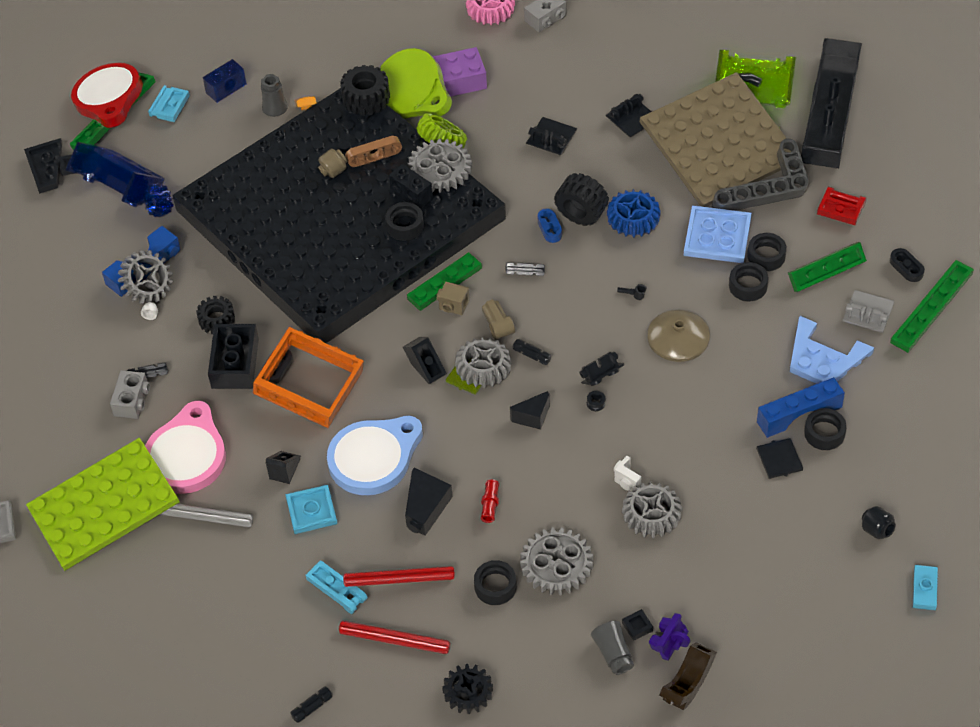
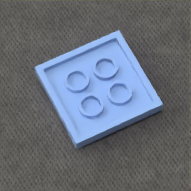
M692 205L684 256L744 263L752 213Z

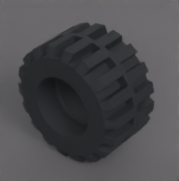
M373 65L355 66L354 69H349L342 76L343 79L340 81L343 105L347 107L348 111H353V114L373 115L374 112H380V109H384L386 104L389 103L388 77L384 71H381V68H374Z
M573 173L567 176L555 193L554 203L558 207V211L569 221L575 222L578 225L591 226L597 222L607 207L609 197L607 196V191L603 189L604 187L597 180L592 179L588 175Z

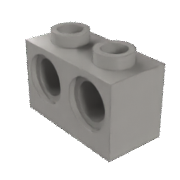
M120 371L110 402L113 416L139 418L140 411H143L145 407V395L150 391V382L147 381L145 373Z

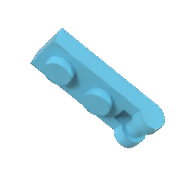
M321 560L305 575L307 581L343 606L350 614L357 610L356 606L359 603H364L368 598L357 586L345 587L343 576ZM349 594L354 596L351 600L347 598Z

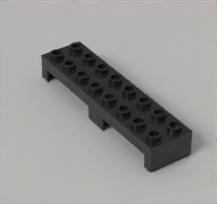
M824 38L801 151V158L804 164L839 169L862 43Z

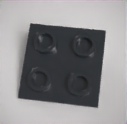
M634 94L630 100L626 99L620 105L611 108L606 117L626 135L632 137L644 129L639 122L640 117L652 111L642 104L644 98L641 94Z
M542 117L537 126L534 128L530 127L528 134L531 136L526 144L562 155L577 128Z

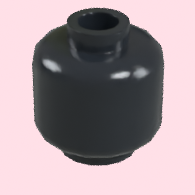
M879 506L872 507L863 513L862 528L865 532L876 539H884L893 534L896 524L892 514Z

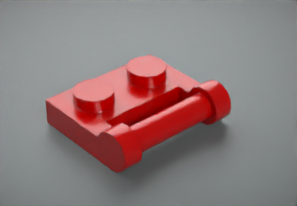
M828 187L818 207L817 215L856 225L865 206L866 197L860 196L859 198Z

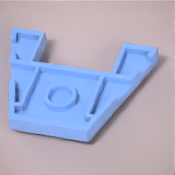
M800 316L790 372L816 384L833 377L836 381H839L847 374V371L861 364L864 358L870 357L874 352V347L857 340L849 354L845 355L811 340L810 337L816 330L817 323Z

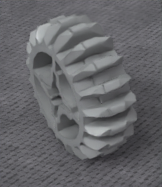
M140 250L138 254L133 252L131 257L127 256L125 262L121 263L120 267L122 269L118 271V274L123 277L119 278L118 282L124 283L120 288L121 290L127 289L126 297L130 294L133 295V302L137 298H139L140 304H143L145 300L147 303L152 301L158 302L160 297L164 298L166 296L165 292L170 291L171 288L168 285H171L173 280L169 279V277L173 273L167 272L170 265L163 264L166 260L165 258L158 259L159 253L152 256L151 250L147 251L146 254L143 250ZM138 263H147L150 264L152 267L145 268L143 265H139ZM131 270L134 271L133 274L136 276L135 283L131 279ZM156 271L158 272L159 277H160V283H159V284H158V281H157L156 278H155V273H156ZM151 272L147 280H144L140 283V281L143 279V276ZM144 286L149 290L152 289L153 292H145L138 288Z
M483 337L481 340L474 338L472 343L466 341L465 346H460L456 354V372L460 375L462 381L466 380L468 385L474 383L475 388L478 385H482L483 388L486 385L493 387L494 383L500 384L502 379H506L507 374L511 370L509 350L506 349L505 344L500 345L499 340L492 342L491 337L488 340H484Z
M650 481L649 486L641 483L640 488L634 486L632 492L628 491L627 497L623 500L622 514L624 515L625 523H628L629 529L634 528L635 534L642 532L644 538L647 534H651L653 539L655 534L663 537L664 531L670 534L672 528H676L681 520L682 512L680 499L676 497L675 490L669 491L668 485L662 488L660 482L655 486ZM662 504H665L667 506L669 512L665 510V507H663ZM635 508L639 509V512L642 513V516L637 514Z

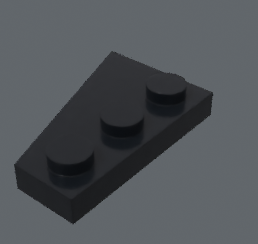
M61 138L24 149L39 194L57 189L60 174L59 157L62 153Z

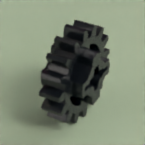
M469 664L465 665V669H461L458 665L456 666L457 672L450 670L449 678H444L445 686H442L443 694H445V702H449L451 709L457 706L458 713H461L463 709L467 710V714L471 713V709L480 712L479 706L487 707V700H492L493 684L491 676H486L485 669L479 672L478 665H475L473 669L469 668Z

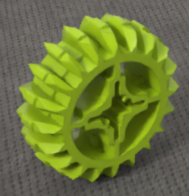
M424 114L416 128L418 134L429 143L430 140L437 143L438 139H441V142L444 143L448 139L449 144L456 141V146L462 144L464 148L468 139L463 130L459 129L458 126L436 114Z

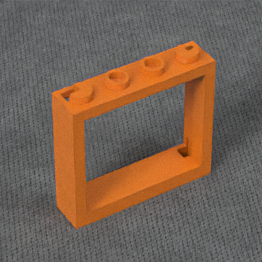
M289 327L253 382V394L329 428L360 377L364 361L357 358L356 355H350L336 346L324 343L319 338H313L301 330L298 331ZM291 345L351 372L330 409L269 382V379Z

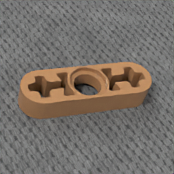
M389 136L351 148L346 152L345 157L351 167H357L396 155L401 151L402 145L398 137ZM378 149L375 153L369 154L372 150Z

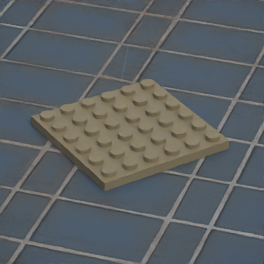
M737 72L640 117L639 122L701 207L711 205L715 193L720 189L758 182L781 171L777 151L781 141L786 139V137ZM783 149L785 152H791L789 149Z

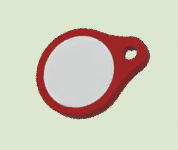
M110 63L99 66L83 75L74 85L71 99L76 110L81 115L98 121L106 128H112L125 121L131 106L142 91L143 84L138 71L132 65Z

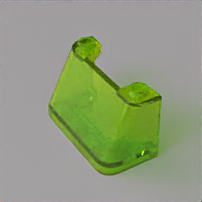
M719 50L715 82L736 72L752 73L763 79L762 84L759 88L748 82H745V84L760 104L786 108L791 102L796 57L786 56V60L780 62L779 58L776 61L739 58V54H735L733 57L729 55V50Z

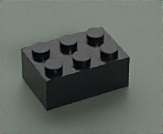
M214 324L208 368L211 389H253L259 342L256 324Z

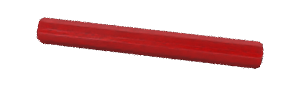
M452 566L345 573L343 575V584L345 587L452 580L454 579L455 572Z
M341 621L339 626V633L442 654H448L450 649V642L448 640L349 621Z

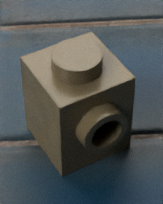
M445 282L443 288H440L437 293L439 309L448 313L463 315L469 302V288Z

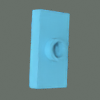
M914 566L913 608L936 610L938 567Z

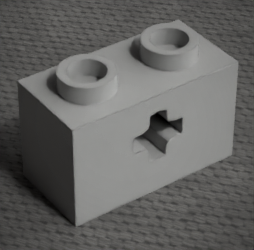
M536 0L524 7L525 22L538 32L566 16L565 0Z

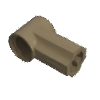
M492 299L482 306V311L489 322V328L495 340L515 333L512 319L510 316L505 315L498 301Z

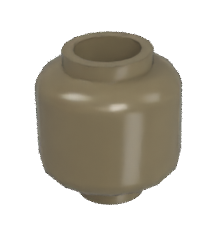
M330 149L319 157L320 166L318 169L324 177L329 175L331 178H335L346 169L348 161L339 149Z

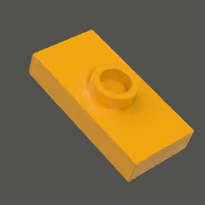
M314 96L294 100L296 107H301V110L308 109L313 104H317Z

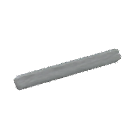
M176 504L160 514L251 527L253 522L251 514Z

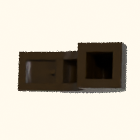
M697 642L690 645L678 673L670 683L662 687L659 696L663 697L662 700L682 710L686 709L702 686L717 652Z

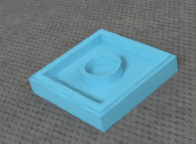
M328 485L285 494L294 534L337 524Z

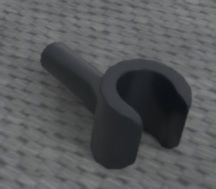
M638 284L635 289L618 287L617 292L630 294L636 300H642L647 288L643 284Z

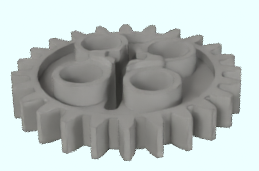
M438 139L437 143L430 140L429 145L423 142V148L417 146V152L412 151V157H409L408 168L431 182L432 192L435 188L438 189L439 193L442 192V188L449 191L451 186L457 189V183L463 185V179L468 180V174H471V155L468 154L467 149H463L462 144L456 146V141L449 144L448 139L444 143L441 142V139Z
M552 527L551 533L543 529L542 536L535 533V540L529 538L528 545L523 546L520 566L523 568L522 575L526 576L527 583L533 581L534 589L541 586L542 593L546 589H549L550 595L554 593V590H558L559 595H562V589H566L568 593H571L572 586L578 590L579 582L585 584L586 577H590V570L593 569V554H590L591 547L586 546V539L580 541V534L573 537L572 530H569L566 534L562 527L559 532H556L554 527Z

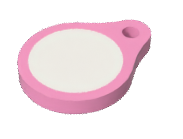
M193 401L185 405L171 421L156 430L145 445L175 494L192 493L207 487L221 474L226 461L224 443L213 423L211 409L208 404L202 401Z

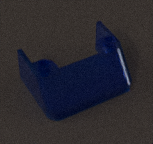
M77 142L66 167V171L81 174L83 179L90 183L98 181L123 194L121 201L133 207L143 205L162 187L165 180L162 176L114 150Z

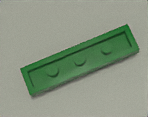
M856 242L790 271L788 275L794 292H799L867 260L861 243Z
M468 252L409 292L407 300L421 311L437 300L438 290L443 288L445 282L459 285L481 270L482 263Z

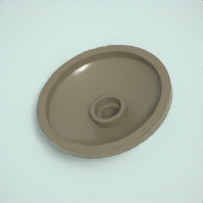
M671 310L658 315L651 322L647 338L651 349L657 355L670 361L683 362L700 356L706 350L710 340V332L706 322L698 315L685 310Z

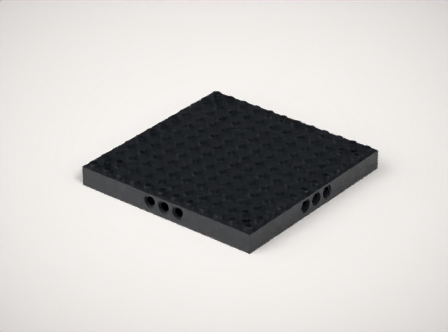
M341 88L172 195L176 211L300 329L313 338H319L324 343L334 339L506 220L505 203L473 176L468 174V180L463 179V185L457 183V189L451 186L449 191L442 188V192L439 193L438 189L435 188L432 192L433 199L421 209L424 228L418 237L406 241L396 240L391 237L386 228V212L391 206L406 201L391 192L389 175L402 164L408 167L409 157H412V151L417 152V146L423 148V142L428 145L430 143L425 141L418 134L417 129L387 104L384 109H380L378 113L374 112L373 115L365 114L363 116L359 113L356 115L353 114V111H348L347 107L343 105ZM389 136L398 137L402 145V149L398 154L357 167H351L347 162L346 169L335 178H331L329 175L324 177L318 169L320 166L319 157L330 149H339L345 156L346 152L351 148ZM378 149L372 150L369 154L375 153ZM402 216L395 219L393 224L406 227L414 224L416 219L410 216Z

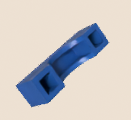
M160 226L147 237L149 243L148 251H152V256L159 253V260L165 258L166 262L181 251L178 237L163 226ZM117 260L102 271L105 285L122 297L128 291L127 289L121 290L120 288L124 285V283L118 282V279L123 277L118 274V271L122 269L120 267L122 261ZM138 263L139 265H143L145 268L152 267L150 264L147 263ZM131 270V279L135 283L136 276L133 274L134 271ZM149 272L147 275L145 274L142 280H145L151 274V272Z
M833 377L758 407L757 423L768 438L785 431L796 418L807 412L820 408L832 410L842 408L845 392Z

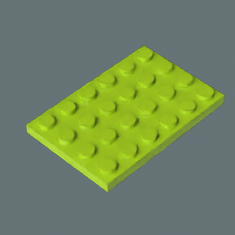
M139 437L30 501L26 506L60 565L66 571L178 504L180 501Z

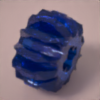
M157 183L145 188V193L142 194L144 198L143 203L149 215L162 217L172 212V207H174L172 203L173 198L171 197V191H168L166 185L163 186L162 183Z

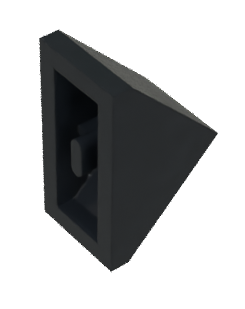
M546 391L511 406L510 420L513 423L541 430L550 407L549 392Z
M279 451L267 457L266 467L269 479L290 484L301 455Z

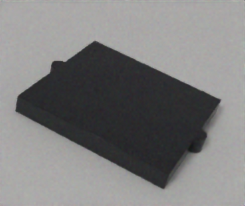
M791 438L780 441L772 440L771 443L756 447L769 479L783 475L787 477L788 474L803 471V466Z

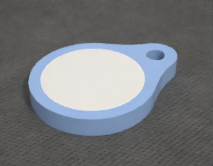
M402 416L389 420H367L353 423L340 430L330 442L327 450V463L332 479L342 489L357 495H376L396 486L405 476L412 454L422 440L423 431L420 420L413 416ZM411 430L410 433H404L403 431Z

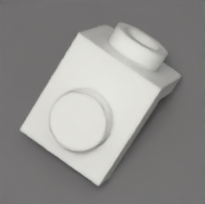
M626 456L622 461L619 460L614 467V481L620 484L623 489L632 492L634 486L640 488L641 476L630 470L631 457Z

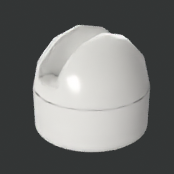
M152 302L145 303L141 310V316L147 320L156 319L158 314L156 304Z

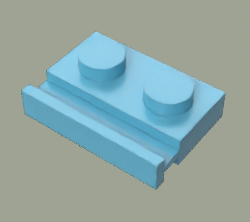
M164 85L148 111L149 116H157L158 119L175 122L190 97L189 91L174 87L170 89Z

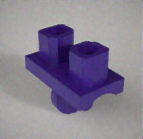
M674 613L672 618L663 617L659 623V629L663 632L662 636L652 635L649 640L652 650L660 652L664 660L669 661L674 650H679L680 646L688 647L691 642L687 636L689 631L681 621V614Z

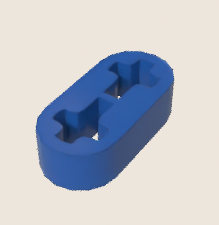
M551 209L540 210L538 212V225L545 240L550 243L560 241L562 238V228L556 214Z

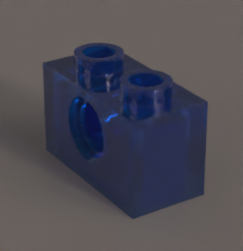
M233 59L203 77L206 94L216 103L247 85L244 68Z

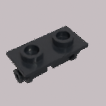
M608 352L598 358L599 367L596 361L582 367L579 373L585 380L581 383L591 386L597 385L602 382L603 377L618 373L619 368L624 366V363L617 362L618 355L616 352Z

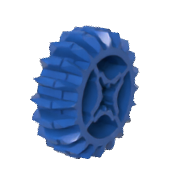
M634 189L632 192L625 190L624 194L618 192L617 197H612L607 210L608 222L612 229L617 230L618 234L624 233L625 237L630 234L633 238L635 235L639 234L642 237L644 233L649 234L651 230H655L661 214L655 197H650L649 192L643 194L642 190L635 192Z

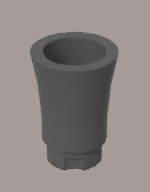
M274 74L265 75L261 79L262 111L268 116H280L288 109L279 77Z
M619 621L606 622L591 632V637L602 652L613 674L620 675L634 667L631 659L632 656L624 639Z

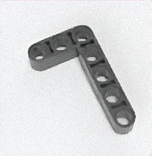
M786 138L780 143L777 158L783 174L782 177L720 189L715 193L712 208L736 211L803 196L808 186V177L797 143L790 138ZM783 149H789L791 152H785ZM789 166L795 167L796 170L790 169ZM794 184H800L802 187L798 188ZM779 187L783 191H777L775 188ZM760 191L764 195H758L756 192ZM742 195L745 199H739L737 196ZM718 199H723L726 203H720Z

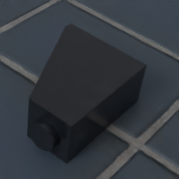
M415 467L411 473L405 512L406 525L412 532L426 536L452 499V485Z

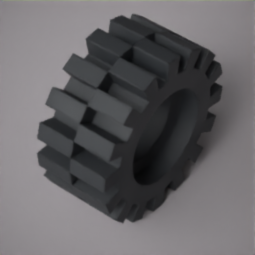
M213 296V299L207 297V302L202 300L201 305L197 306L198 322L201 329L205 330L206 333L211 331V334H213L214 324H232L235 322L232 303L227 298L224 300L223 296H220L219 299H217V296ZM215 312L223 313L220 317L217 318L208 317L210 314Z

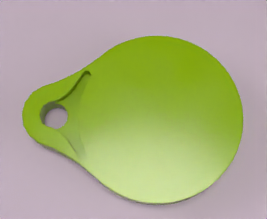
M416 48L404 49L390 56L381 65V71L386 73L389 83L390 98L387 105L402 118L423 116L429 113L440 117L450 110L452 100L446 90L442 70L438 62L426 51Z

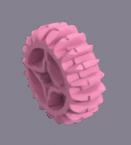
M466 0L468 15L472 20H476L477 23L482 22L483 25L486 23H490V25L496 23L499 25L500 21L505 22L506 18L509 19L511 14H513L515 0Z

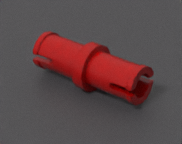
M493 479L485 482V493L481 499V504L483 505L481 520L485 523H492L495 520V510L499 504V498L497 497L499 482Z

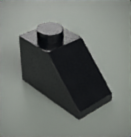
M418 337L403 346L411 365L428 384L447 374L428 337Z

